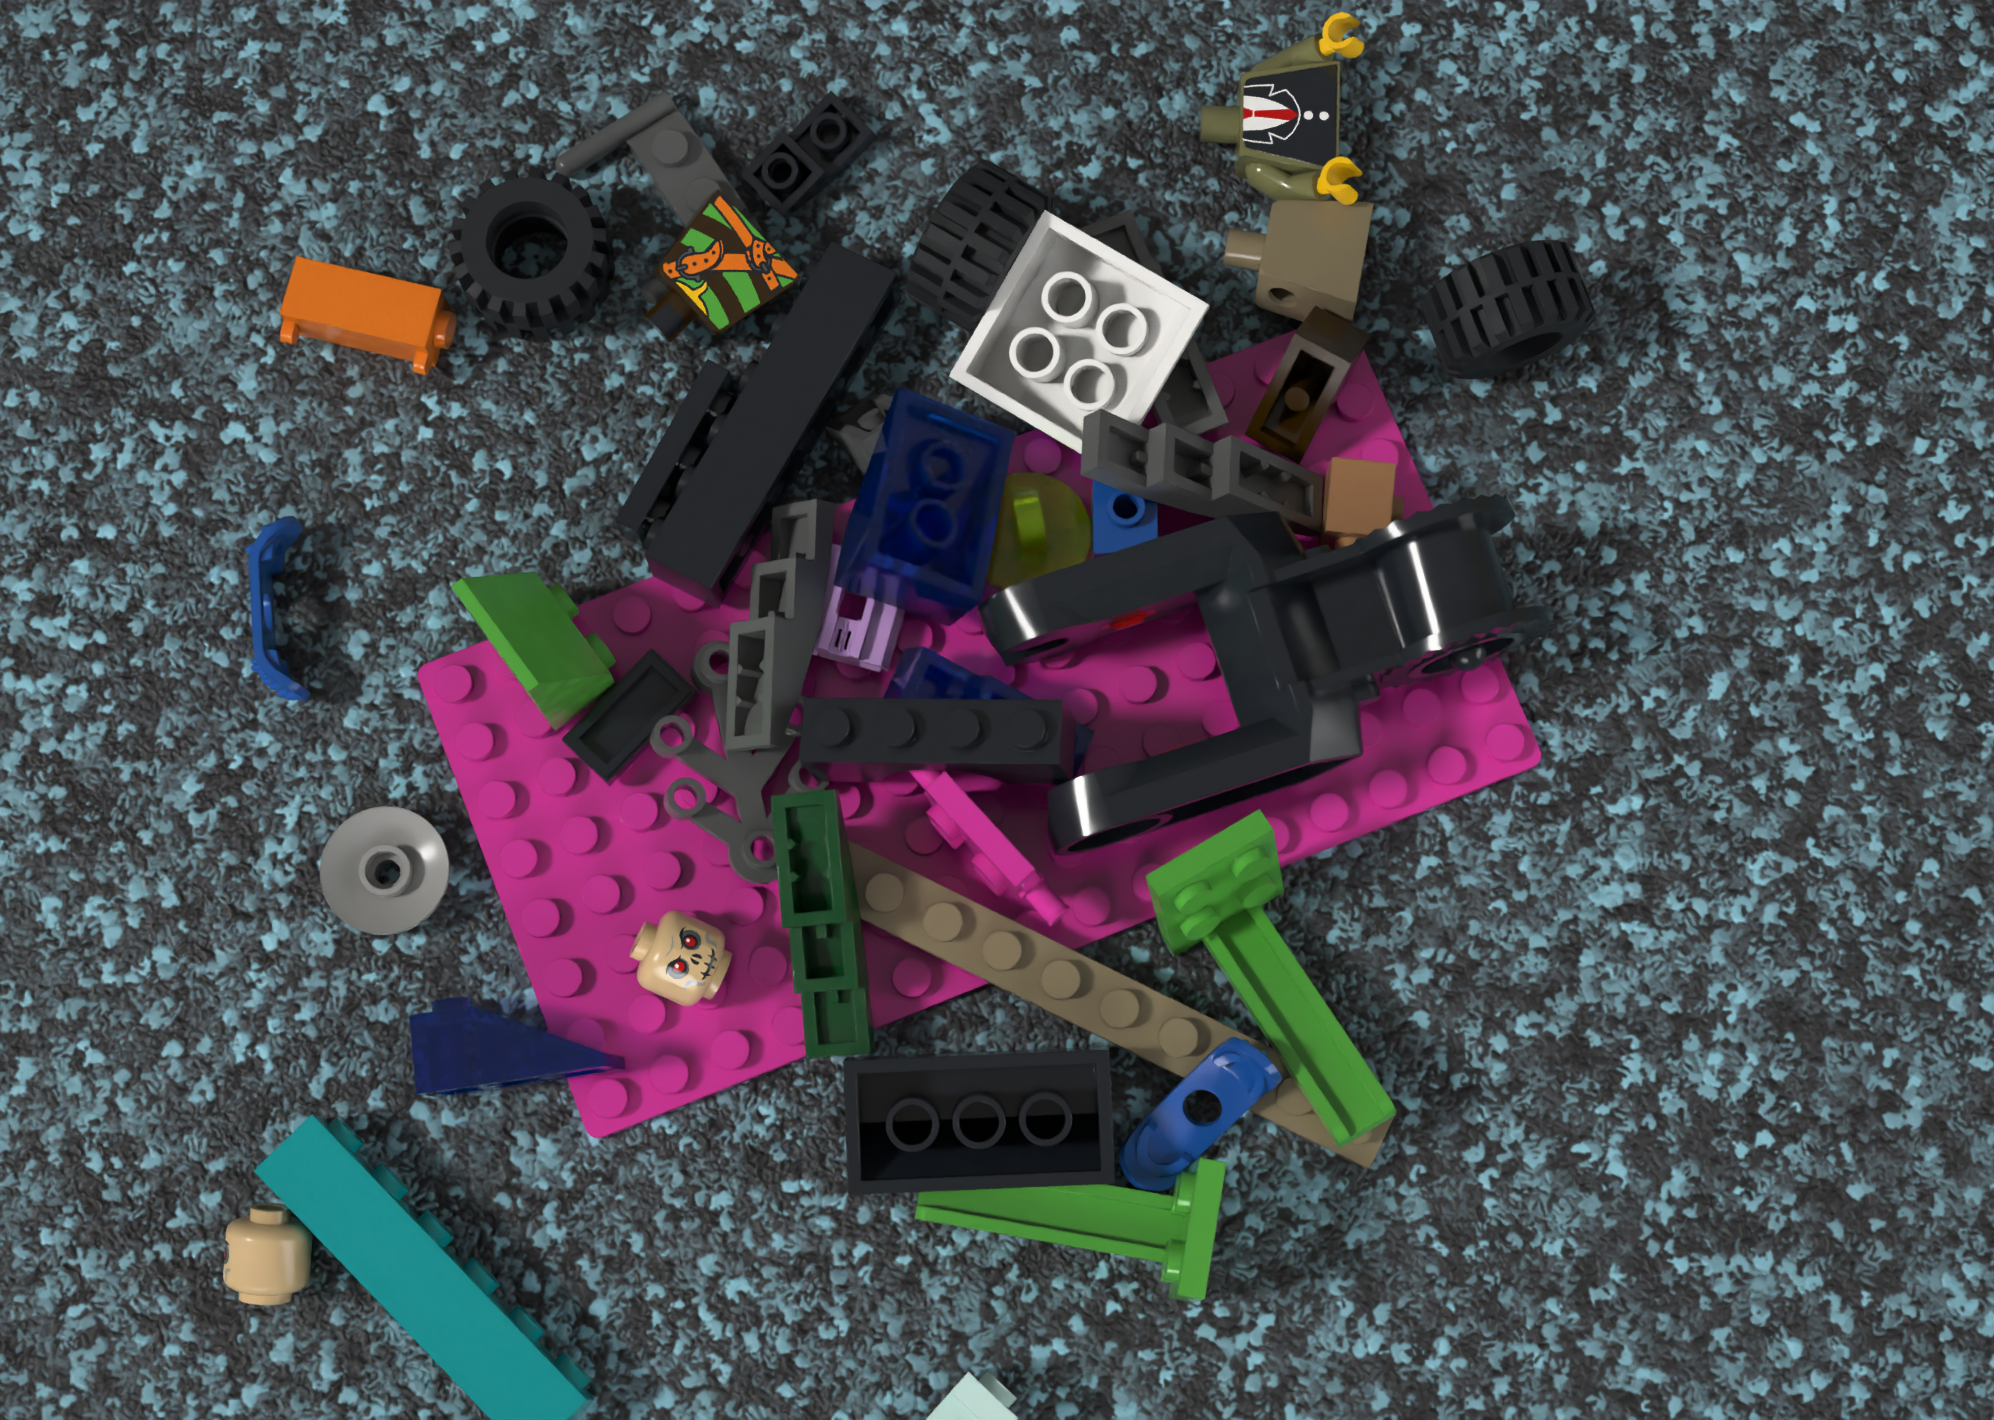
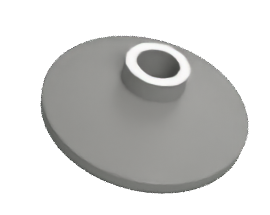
M393 806L369 808L344 821L329 838L320 862L321 888L330 908L341 920L351 927L374 935L402 933L424 922L440 905L450 879L449 854L438 831L420 815L410 810ZM388 863L398 864L400 867L399 879L391 885L381 884L379 881L381 868Z

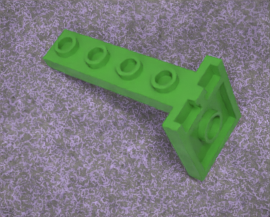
M1260 809L1145 876L1161 937L1174 957L1203 941L1339 1149L1396 1115L1391 1099L1261 908L1265 903L1284 893L1274 830Z
M1198 1158L1189 1167V1172L1181 1171V1175H1177L1173 1196L1107 1184L919 1192L914 1219L1162 1263L1160 1281L1170 1283L1168 1298L1195 1303L1205 1300L1227 1162Z

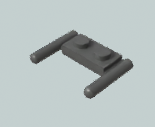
M665 90L561 154L555 161L558 173L572 178L627 143L632 154L683 228L704 200L712 192L719 189L764 237V233L755 218L750 215L740 196L681 111H678L674 101ZM655 276L643 283L641 287L644 299L650 304H656L669 292Z

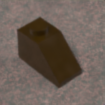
M1315 306L1295 332L1244 435L1300 464L1343 390L1371 335Z

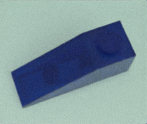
M469 997L435 1000L431 1002L432 1012L409 1015L416 1094L441 1098L626 1070L625 1058L623 1056L495 1011L471 1006V998Z

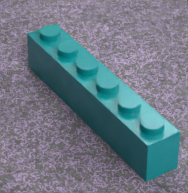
M311 1114L254 1170L262 1181L491 1420H575L595 1400L585 1389L592 1379L584 1369L566 1352H563L556 1359L539 1341L546 1333L543 1327L521 1305L517 1304L510 1311L493 1294L500 1286L496 1278L474 1257H471L464 1263L447 1246L455 1238L450 1230L429 1210H426L420 1217L402 1199L409 1192L408 1187L385 1164L381 1163L374 1170L357 1152L364 1145V1142L341 1118L337 1116L329 1123L325 1118Z

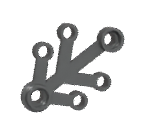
M712 641L702 646L693 658L690 665V677L700 692L712 697L725 759L693 738L689 723L682 717L675 715L665 716L657 722L651 732L650 743L653 750L661 757L677 759L732 796L735 800L739 821L706 802V793L703 786L692 778H680L671 784L664 795V807L667 813L674 819L681 821L689 820L728 847L729 864L741 879L752 884H768L776 881L778 875L773 816L771 812L766 817L761 790L795 738L801 736L802 725H793L789 722L780 746L757 749L754 755H752V750L726 751L728 673L718 674L714 672L710 667L709 659L713 656H722L729 662V643L725 641ZM800 695L795 707L803 711L804 698L807 697ZM666 727L676 729L682 737V744L676 747L666 745L661 739L660 731ZM798 760L789 772L788 783L790 787L785 794L823 791L829 782L819 781V785L816 787L804 785L800 780L799 770L805 767ZM680 789L690 791L696 800L695 807L692 809L679 807L674 800V792ZM756 840L766 842L772 850L771 859L761 861L755 858L751 852V843Z

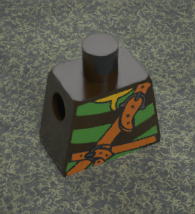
M718 189L704 200L653 269L652 273L669 292L644 317L669 343L695 319L711 336L718 335L795 284L801 277Z

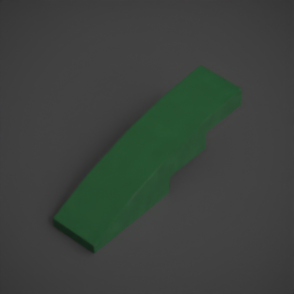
M833 789L771 796L782 928H789L794 994L801 993L806 1059L874 1053L876 1049L861 918L839 792Z

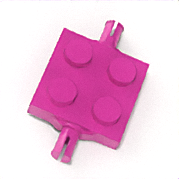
M943 770L908 771L926 790L924 794L928 797L931 808L926 811L927 815L931 818L929 822L955 850L963 842L976 855L970 860L975 866L973 870L998 897L1008 890L1017 901L1025 898L1048 922L1049 926L1056 923L1070 909V906L1066 905L1044 881L1045 876L1041 872L1036 874L1035 868L954 782L953 776L949 772Z

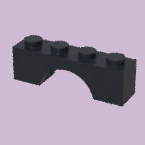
M804 698L799 762L817 781L881 782L888 775L898 772L951 770L980 774L998 779L1007 784H1063L1073 779L1076 721L1063 700Z

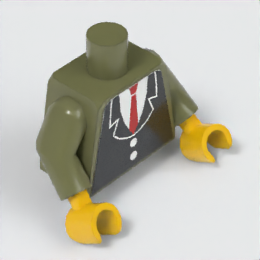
M1336 13L1325 22L1323 33H1316L1283 49L1253 66L1250 72L1240 75L1236 106H1201L1200 143L1235 144V175L1242 179H1247L1250 186L1274 201L1279 199L1326 201L1332 195L1343 205L1353 204L1358 198V193L1350 185L1342 183L1349 177L1362 176L1363 172L1347 157H1339L1340 61L1332 60L1335 52L1346 58H1356L1362 53L1364 42L1357 37H1350L1342 41L1344 34L1350 29L1357 28L1361 22L1348 13Z

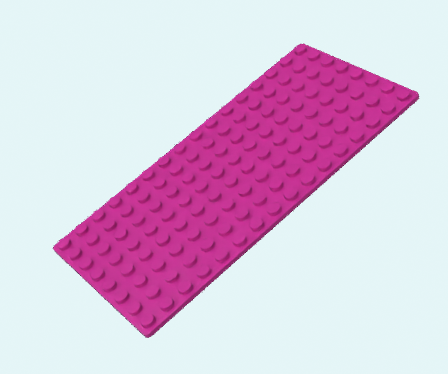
M1297 329L1205 364L1229 424L1199 437L1215 443L1232 435L1323 476L1322 507L1325 474L1332 457L1396 463L1393 496L1404 498L1403 519H1408L1417 511H1431L1434 509L1364 349L1343 390L1300 464L1244 435ZM1151 410L1148 411L1140 425L1148 430L1158 426ZM1036 429L952 461L953 468L939 477L941 481L939 487L919 501L908 502L907 500L902 504L882 495L877 490L835 506L833 544L844 547L846 545L856 547L859 551L877 555V553L883 554L890 559L909 563L916 567L917 571L889 671L881 670L880 673L823 658L819 654L818 656L812 655L800 695L807 698L1063 700L1076 721L1073 779L1112 766L1141 761L1165 751L1239 729L1198 606L1097 638L1075 650L1056 657L1014 667H1006L999 653L984 635L976 610L979 604L990 596L1024 581L1092 559L1091 493L1093 480L1080 475L1082 454L1043 431ZM1157 503L1158 537L1216 519ZM772 531L762 535L719 609L652 576L577 605L580 613L571 619L584 638L595 631L617 661L615 665L608 669L616 683L651 648L658 653L699 694L679 717H682L689 723L693 738L724 759L725 755L712 697L700 692L695 687L690 677V665L699 649L705 644L712 641H725L729 643L730 623L749 620L751 567L753 564L769 562L771 560ZM1295 534L1305 550L1319 546L1320 534L1314 537ZM859 565L856 576H858L861 565ZM869 565V567H868V570H867V574H866L865 579H867L868 572H869V569H870V565ZM845 593L844 600H842L839 616L858 621V619L862 620L867 598ZM840 632V634H839L836 647L838 646L839 639H840V636H841V632ZM849 635L845 650H847V646L851 635ZM489 640L422 665L418 671L419 683L586 1132L597 1139L607 1137L805 1058L801 993L794 994L789 928H782L778 879L762 885L752 884L741 879L729 864L728 847L689 820L681 821L674 819L667 813L664 807L666 791L674 781L680 778L697 780L705 790L706 802L739 821L734 798L677 759L661 757L653 750L651 745L611 786H608L561 740L597 702L555 731ZM713 656L709 659L710 667L714 672L718 674L728 673L729 662L722 656ZM1498 657L1495 661L1484 662L1474 671L1464 672L1458 670L1451 676H1437L1430 682L1418 681L1412 686L1401 685L1397 688L1389 686L1380 689L1381 699L1360 707L1363 755L1305 783L1114 845L1080 854L1055 855L1048 835L1047 791L1061 784H1007L998 779L980 774L943 770L953 776L954 782L1035 868L1036 874L1041 872L1045 876L1044 881L1066 905L1070 906V909L1052 926L1048 925V922L1025 898L1017 901L1008 890L998 897L973 870L975 866L970 860L976 855L963 842L955 850L929 822L931 818L927 815L926 811L931 808L928 797L924 794L926 790L908 771L888 775L881 782H829L824 790L836 789L839 792L848 840L1072 950H1077L1155 919L1156 914L1145 876L1258 809L1261 810L1274 830L1280 868H1283L1532 769L1541 760V750L1500 657ZM795 707L789 722L793 725H802L803 711ZM668 727L660 735L662 741L668 746L676 747L682 744L680 733L672 727ZM801 736L795 738L761 790L766 817L772 812L771 796L784 795L790 787L788 775L791 768L799 760ZM757 749L752 750V755L755 754ZM806 768L799 770V777L804 785L808 787L819 785V781ZM680 789L674 792V800L679 807L683 809L695 807L696 800L690 791ZM756 840L751 843V852L755 858L761 861L771 859L772 850L766 842ZM671 910L681 911L718 928L725 937L724 949L732 952L729 967L714 997L709 1000L702 996L696 1004L689 1007L680 1005L643 988L637 980V970L640 961L629 957L634 941L644 922L648 921L657 925L661 917ZM861 920L874 1030L990 984Z

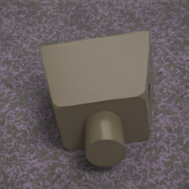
M1279 199L1272 203L1266 234L1233 228L1229 229L1223 265L1259 271L1254 303L1262 309L1303 322L1312 309L1317 306L1352 325L1374 203L1355 201L1351 205H1343L1338 201Z

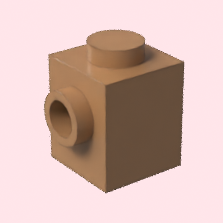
M1332 457L1325 474L1319 546L1328 545L1336 550L1353 544L1356 539L1366 538L1374 529H1384L1394 520L1403 519L1404 498L1393 496L1396 463Z

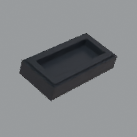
M651 648L561 740L608 786H611L651 745L650 735L657 722L665 716H679L699 696L698 691ZM668 727L663 728V729L660 731V735H661Z

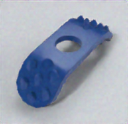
M288 516L272 524L263 525L260 535L253 544L245 549L250 554L247 567H249L252 634L255 656L252 659L253 665L251 669L259 673V677L263 679L264 685H268L272 690H278L277 696L285 697L287 700L307 702L311 693L292 680L288 661L280 659L276 650L273 575L284 572L285 552L300 536L303 529L301 523L294 516Z
M1230 1037L1205 1057L1137 1124L1121 1146L1120 1165L1124 1176L1131 1184L1139 1190L1160 1193L1167 1191L1176 1183L1177 1175H1181V1171H1186L1263 1095L1277 1087L1282 1081V1077L1276 1066L1268 1059L1267 1052L1265 1050H1257L1249 1044L1247 1039L1242 1040L1237 1037ZM1196 1090L1210 1091L1220 1100L1222 1113L1212 1122H1197L1187 1114L1184 1107L1185 1098Z

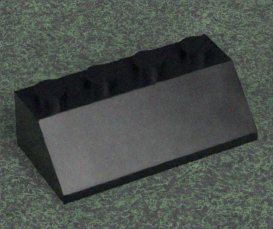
M1106 1046L846 1057L843 1060L848 1195L1115 1184L1110 1053Z

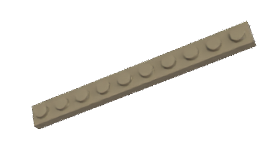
M848 840L862 921L1183 1079L1223 1041L1230 1037H1237L1242 1040L1247 1039L1249 1044L1257 1050H1265L1267 1052L1268 1059L1276 1066L1282 1077V1081L1277 1087L1263 1095L1248 1111L1357 1165L1370 1169L1394 1116L1339 1149L1273 1048Z

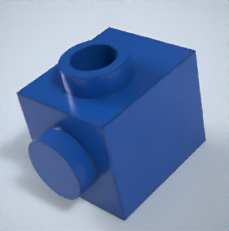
M1093 480L1091 493L1092 559L1158 538L1157 502L1134 496Z

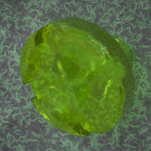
M1014 473L992 482L975 499L966 519V551L972 566L986 583L988 582L992 587L1000 591L1024 581L1085 562L1090 552L1091 521L1082 500L1064 482L1042 473Z

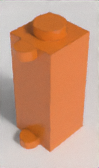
M296 256L279 313L283 319L280 341L295 345L299 336L356 348L412 361L414 373L428 375L431 366L436 367L441 348L449 349L456 329V314L451 312L452 309L442 289Z

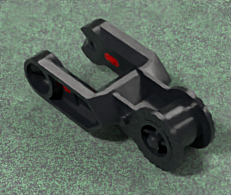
M1498 494L1490 497L1480 495L1474 500L1461 498L1454 504H1439L1431 511H1417L1408 519L1394 520L1386 528L1374 529L1366 538L1356 539L1353 544L1333 551L1330 550L1328 545L1305 550L1279 511L1228 515L1024 581L990 596L979 604L976 613L982 631L999 653L1006 667L1025 665L1056 657L1075 650L1097 638L1198 606L1239 725V729L1165 751L1141 761L1098 770L1072 779L1047 791L1048 835L1054 854L1067 856L1097 850L1312 780L1363 755L1360 707L1381 699L1380 689L1389 686L1394 688L1401 685L1412 686L1418 681L1430 682L1437 676H1451L1458 670L1464 672L1474 671L1484 662L1495 661L1503 653H1514L1521 645H1529L1536 638L1545 637L1547 631L1553 630L1555 625L1550 609L1546 606L1516 608L1491 538L1493 534L1507 526L1515 517L1510 498L1506 495L1500 496Z

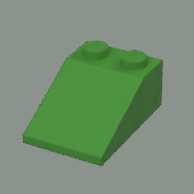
M536 572L461 578L451 585L479 628L555 731L601 699L616 684L608 669L615 665L617 661L595 631L586 638L583 637L571 620L580 611L558 581L547 588Z

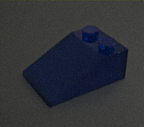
M898 388L894 393L845 528L833 585L949 627L980 604L1015 431L907 389Z

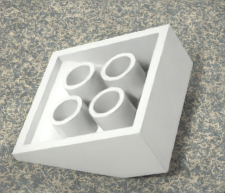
M1044 210L949 377L1082 454L1084 416L1100 408L1139 426L1141 425L1210 305Z

